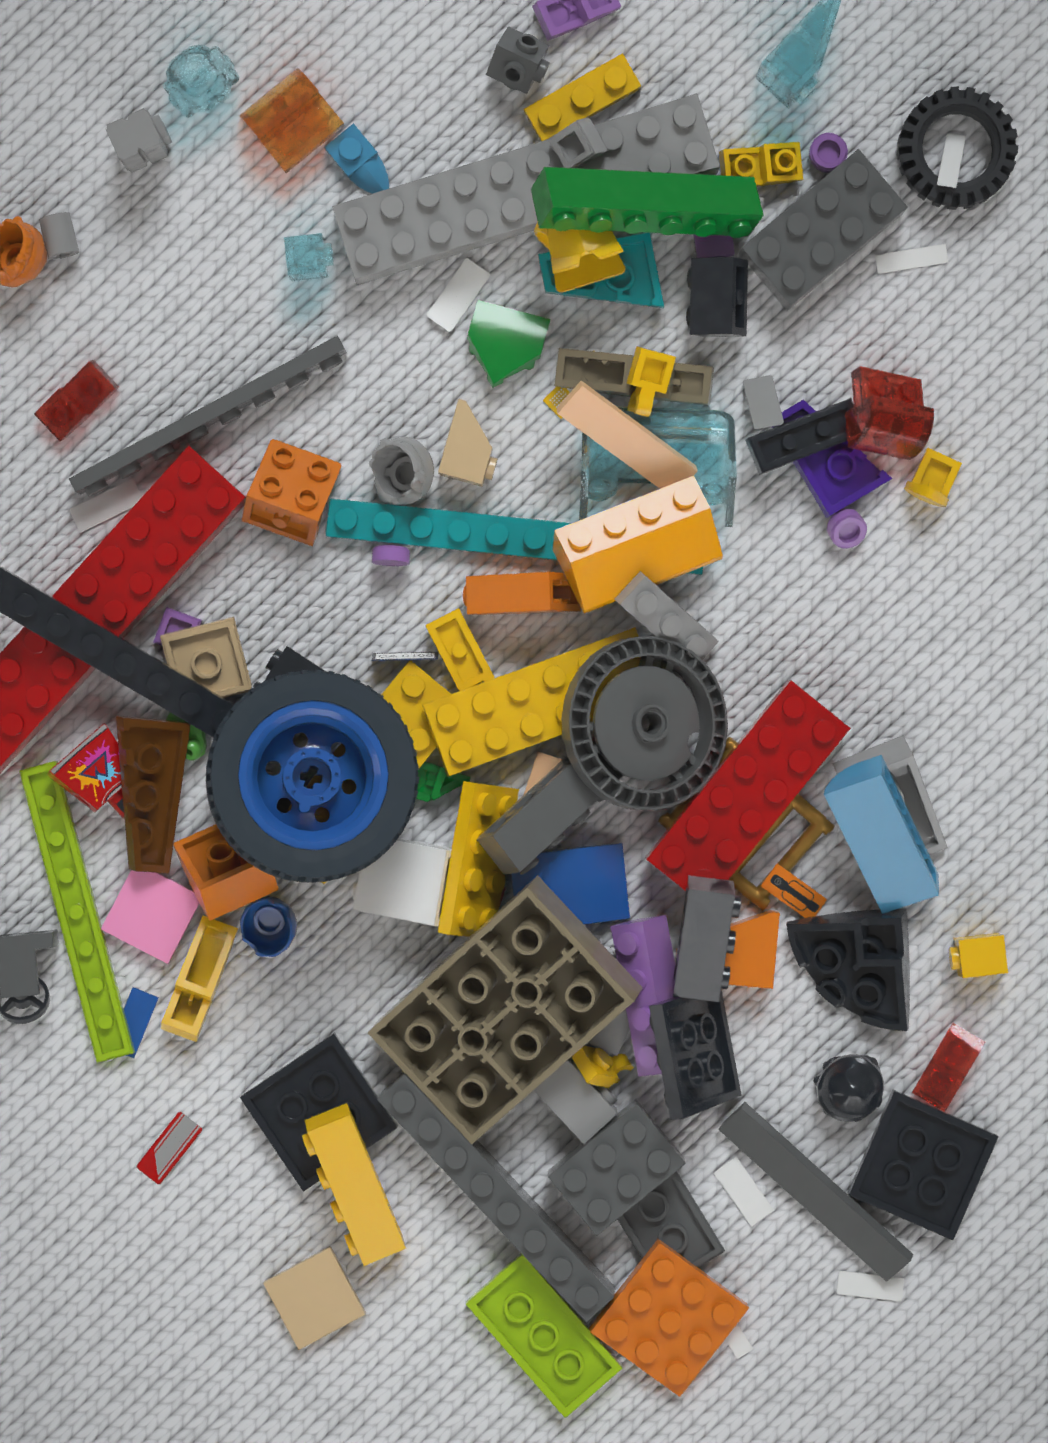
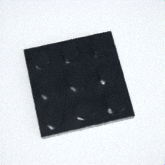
M722 989L719 1002L673 997L649 1005L650 1026L655 1036L658 1051L657 1063L662 1073L665 1088L664 1100L669 1109L670 1120L684 1119L742 1096Z
M335 1032L240 1096V1099L303 1192L320 1181L316 1168L321 1167L317 1154L310 1157L302 1139V1135L307 1133L306 1119L347 1103L366 1149L398 1128L390 1113L377 1100L378 1095Z
M892 1089L847 1193L863 1202L950 1240H954L999 1136Z

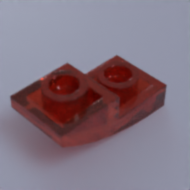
M90 360L64 387L59 388L34 415L59 441H63L120 387L95 360Z
M952 1023L912 1093L945 1112L986 1041Z

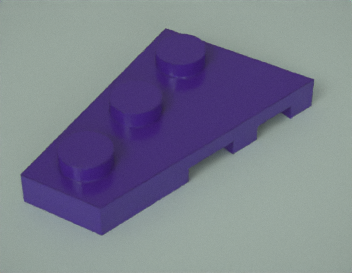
M801 400L782 412L784 424L816 412V410L804 400ZM848 441L793 462L826 518L893 479L884 470L880 471L866 458V454L858 447L854 448Z

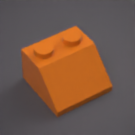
M216 824L173 844L192 890L209 921L279 890L275 876L255 868L240 857L225 840Z

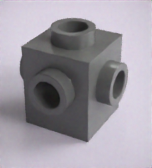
M508 26L496 45L486 75L504 83L510 89L519 90L527 94L534 81L541 84L548 70L550 62L544 60L549 45L539 41L531 34L519 32Z

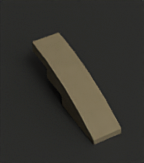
M559 348L554 386L574 389L580 381H583L598 393L631 397L637 387L627 384L634 355ZM674 363L666 394L656 391L654 400L710 406L714 368L712 366Z

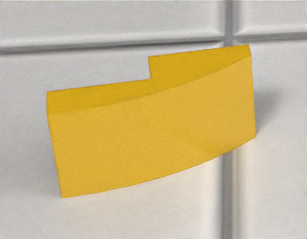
M800 142L763 144L760 147L723 149L719 152L721 175L754 177L757 187L804 180Z

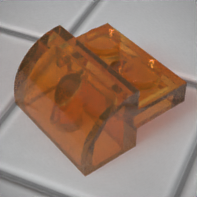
M296 68L239 115L242 122L285 173H288L345 126L343 121L320 95L319 90L299 68Z

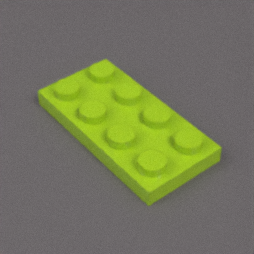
M522 1253L465 1303L564 1418L568 1417L622 1369L619 1361L595 1335L590 1333L589 1327Z

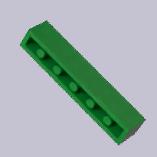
M544 167L531 187L539 228L555 229L557 231L572 229L591 230L596 233L621 231L629 234L646 232L661 233L663 235L695 234L699 237L720 235L742 238L749 237L764 216L754 177Z

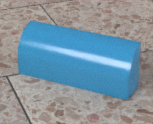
M882 755L851 765L838 773L826 786L824 796L882 914L939 896V874Z

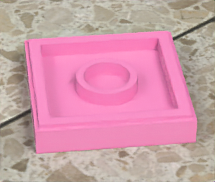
M131 870L101 930L169 964L200 904L193 890L160 873Z

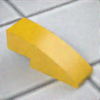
M202 915L177 978L174 992L162 1019V1030L197 1042L238 928L214 919L209 921L206 916Z

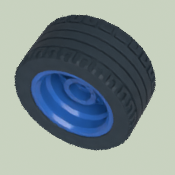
M301 670L278 675L262 682L233 705L214 735L207 759L205 781L208 803L214 821L225 840L240 857L255 868L272 876L295 882L315 883L331 881L354 874L374 863L394 845L409 822L418 794L419 765L416 758L417 752L413 745L414 741L410 737L407 725H404L400 714L394 710L390 702L388 703L383 698V695L378 694L369 685L366 686L361 683L360 680L350 678L345 674L340 675L333 671ZM297 733L305 734L308 738L307 745L301 748L295 746L293 743L294 735ZM335 742H340L345 746V754L341 757H336L331 753V746ZM277 761L280 764L281 771L278 775L272 776L266 772L268 762ZM310 768H314L317 770L316 776H321V782L313 784L311 789L304 787L305 781L300 780V773H307ZM351 779L355 782L356 790L353 794H346L342 791L343 781ZM281 798H287L292 803V808L287 813H281L277 809V802ZM319 807H324L329 811L330 816L326 822H318L315 818V811Z

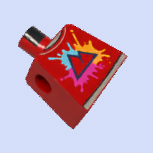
M103 723L50 769L47 774L93 812H96L108 802L124 818L118 742L107 725Z

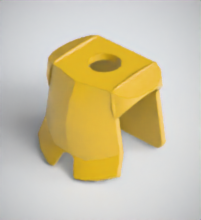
M538 223L536 224L534 229L536 237L550 250L552 271L556 290L559 293L618 276L625 272V265L619 256L624 251L612 231L600 233L592 232L591 230L572 229L557 231L555 229L539 228Z

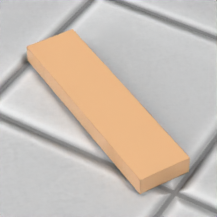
M580 381L556 408L558 415L660 489L692 477L698 472L694 463L583 381Z

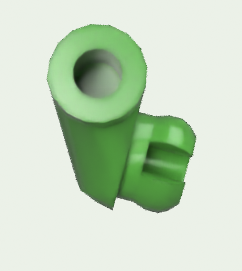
M171 712L166 720L186 722ZM190 725L186 759L194 761L205 754L207 740L205 732Z

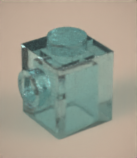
M322 233L284 237L287 272L291 281L329 277L327 266H334L332 243H325Z

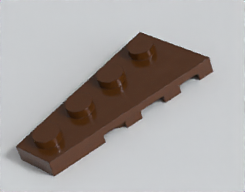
M116 716L128 867L136 872L169 874L191 724L181 721Z

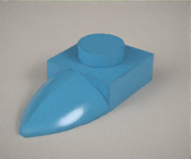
M354 123L324 147L346 176L361 189L371 194L389 189V179L384 163L379 157L378 152Z

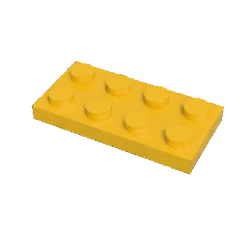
M463 781L438 933L470 937L499 911L501 894L505 886V875L480 845L477 838L517 802L519 789Z

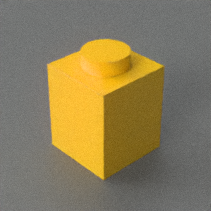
M991 933L954 938V947H949L951 970H957L958 976L962 978L1008 973L1004 935Z

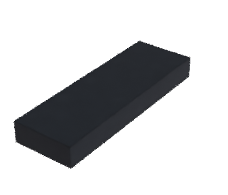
M849 398L751 436L745 441L759 475H762L865 434L853 401Z

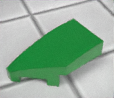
M424 762L418 770L419 783L416 799L425 802L434 801L442 797V795L462 786L463 781L470 782L471 777L461 773L447 776L445 768Z

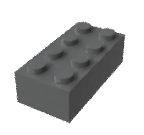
M857 149L743 245L739 255L743 259L748 260L749 267L788 311L898 219L908 206L865 155Z

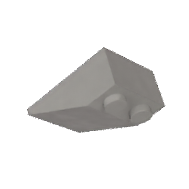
M903 735L832 763L836 774L851 765L882 755L929 855L948 848L914 755Z

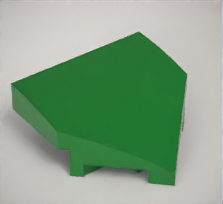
M477 300L467 335V340L469 341L468 350L471 355H475L486 372L487 380L492 388L502 384L504 379L524 369L531 370L534 368L535 361L541 357L551 319Z

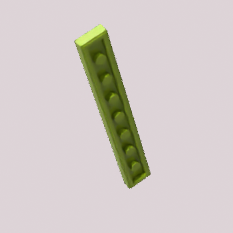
M53 761L19 770L94 1054L97 1063L133 1054L135 1050L103 930H101L102 925L66 790L47 774L58 763V761Z

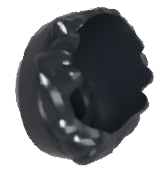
M858 1054L833 1057L823 1063L821 1075L814 1077L813 1082L817 1087L818 1103L823 1108V1112L834 1119L845 1122H859L881 1105L884 1080L878 1062L874 1057Z

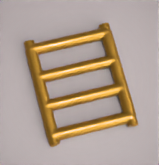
M731 737L726 739V746L720 763L737 744ZM696 794L686 801L679 803L671 814L666 812L659 818L658 822L667 830ZM797 794L729 879V881H734V887L737 891L762 911L768 907L771 901L768 898L771 893L761 887L766 877L756 887L740 871L794 809L810 825L778 862L780 866L789 872L822 833L827 835L835 827L826 816L800 794Z

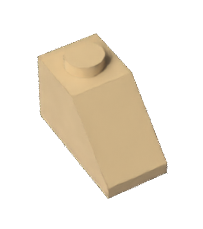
M458 399L438 474L483 487L485 479L492 480L498 458L491 457L492 446L467 402Z

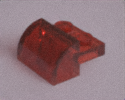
M862 366L853 370L851 378L854 407L845 412L848 448L907 460L916 457L927 444L934 423V408L924 406L921 379Z

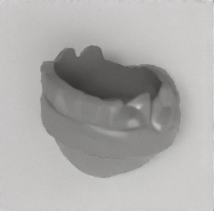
M397 437L391 440L384 438L380 440L379 447L372 452L369 466L372 468L375 476L374 482L377 487V494L382 502H389L393 505L411 504L421 500L428 493L434 477V464L430 453L419 441L411 437Z

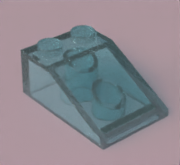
M820 0L761 62L756 79L788 109L795 102L800 105L804 104L815 92V87L820 82L816 77L823 63L841 0Z

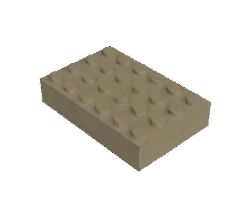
M537 875L385 1013L368 1031V1034L461 1134L473 1144L636 1000L643 987Z

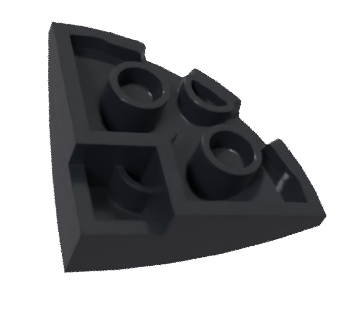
M899 908L882 914L880 909L833 913L788 921L786 923L789 942L799 967L806 968L816 983V991L836 1008L844 1007L852 1013L859 1015L863 1023L889 1030L908 1031L910 958L907 908Z

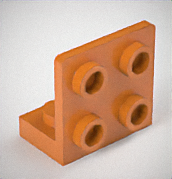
M272 439L246 495L242 521L313 547L318 535L323 511L341 471V463Z

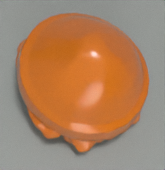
M16 216L13 219H5L0 224V285L18 287L35 279L47 263V252L41 233L32 225L23 222L20 216Z

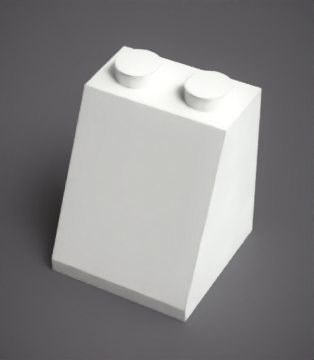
M397 839L394 845L378 860L359 871L358 880L355 882L352 892L354 899L353 910L439 926L452 848Z

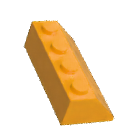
M694 476L554 531L553 552L584 614L615 602V598L640 571L654 584L658 585L723 558L710 506Z

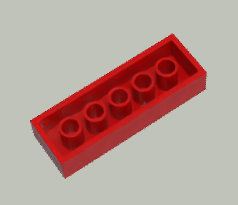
M787 680L716 768L701 790L696 793L646 855V860L685 891L688 875L729 880L851 728L792 680Z

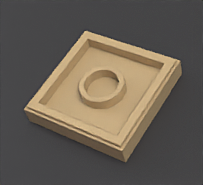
M234 616L160 635L167 665L223 698L249 692L252 683Z
M331 1246L263 1282L298 1350L366 1314Z

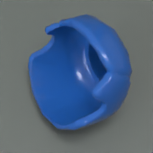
M264 896L251 902L245 907L240 918L242 940L255 950L257 956L276 957L290 947L297 934L295 913L288 904L275 896Z

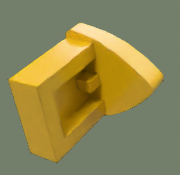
M926 448L912 481H907L904 489L924 502L939 507H946L949 501L947 496L962 463L930 448Z

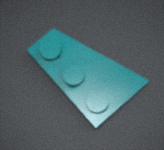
M650 233L617 238L624 251L619 254L625 265V272L623 274L563 293H559L556 290L550 252L538 254L545 293L664 308Z

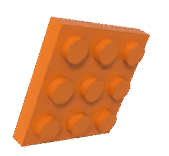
M657 1239L615 1293L614 1298L608 1302L590 1325L589 1330L590 1333L680 1397L744 1316L749 1306L664 1242Z

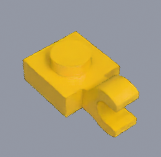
M636 346L627 384L637 387L629 399L627 411L645 417L650 416L655 392L664 394L667 392L676 359L675 356Z
M584 1045L572 1056L587 1084L610 1088L613 1084L620 1081L617 1075L620 1071H631L634 1068L626 1054L610 1057L601 1048Z

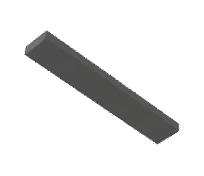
M746 1102L721 1124L718 1129L886 1282L911 1261L914 1255Z

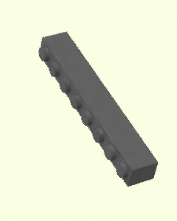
M404 1072L381 1092L377 1100L586 1323L614 1298L615 1286L484 1146L478 1140L471 1144Z

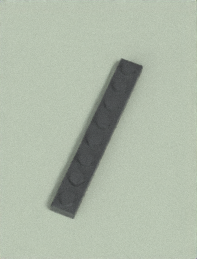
M337 335L69 478V481L76 493L81 495L86 492L88 497L105 490L108 487L106 481L120 474L121 478L124 479L142 469L140 463L151 457L158 461L176 451L173 445L187 439L188 443H192L206 436L209 433L207 427L219 421L222 425L233 422L242 416L240 410L254 403L257 408L276 398L274 392L287 385L289 390L304 384L309 380L307 374L321 368L322 372L336 367L343 362L341 356L347 352Z

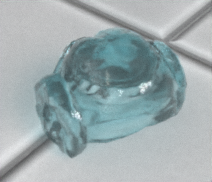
M194 45L188 47L171 60L167 67V81L163 83V88L167 92L171 104L184 117L189 118L195 113H210L218 104L229 99L231 88L239 81L240 77L229 56L225 55L219 47L213 46L209 48L205 45Z

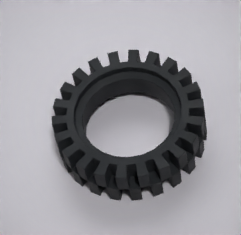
M959 86L950 87L948 91H943V89L935 91L932 96H926L905 120L898 137L897 144H899V149L897 150V160H900L901 163L899 168L901 175H905L908 180L906 184L911 190L914 188L918 191L919 194L917 196L923 201L927 198L932 201L931 205L936 207L944 205L948 206L947 209L956 210L957 207L967 209L977 203L981 204L987 201L1008 180L1016 164L1015 156L1018 154L1019 145H1016L1015 141L1018 137L1016 128L1012 129L1011 122L1013 119L1010 114L1005 115L1001 110L1004 106L999 101L996 103L992 102L989 99L991 95L986 92L978 94L975 93L976 88L967 87L966 90H959ZM961 114L973 118L987 131L992 147L991 160L983 174L974 180L957 182L956 188L937 185L938 176L928 167L924 158L922 148L924 135L929 126L939 118L947 115Z

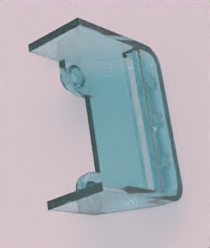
M618 407L696 465L698 472L694 477L708 504H724L725 527H733L737 481L735 424L733 417L719 410L652 408L650 416L645 417L627 411V407ZM583 432L581 440L579 521L587 518L588 499L604 501L614 496L618 490V482L653 484Z

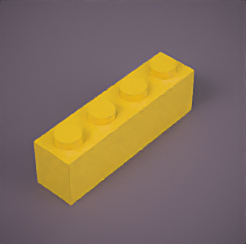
M345 1103L306 1119L307 1133L302 1135V1139L309 1156L317 1154L321 1167L316 1168V1172L323 1189L331 1188L336 1199L331 1201L330 1205L337 1222L345 1221L350 1232L345 1234L344 1238L351 1255L359 1254L363 1266L406 1249L403 1235L348 1104Z

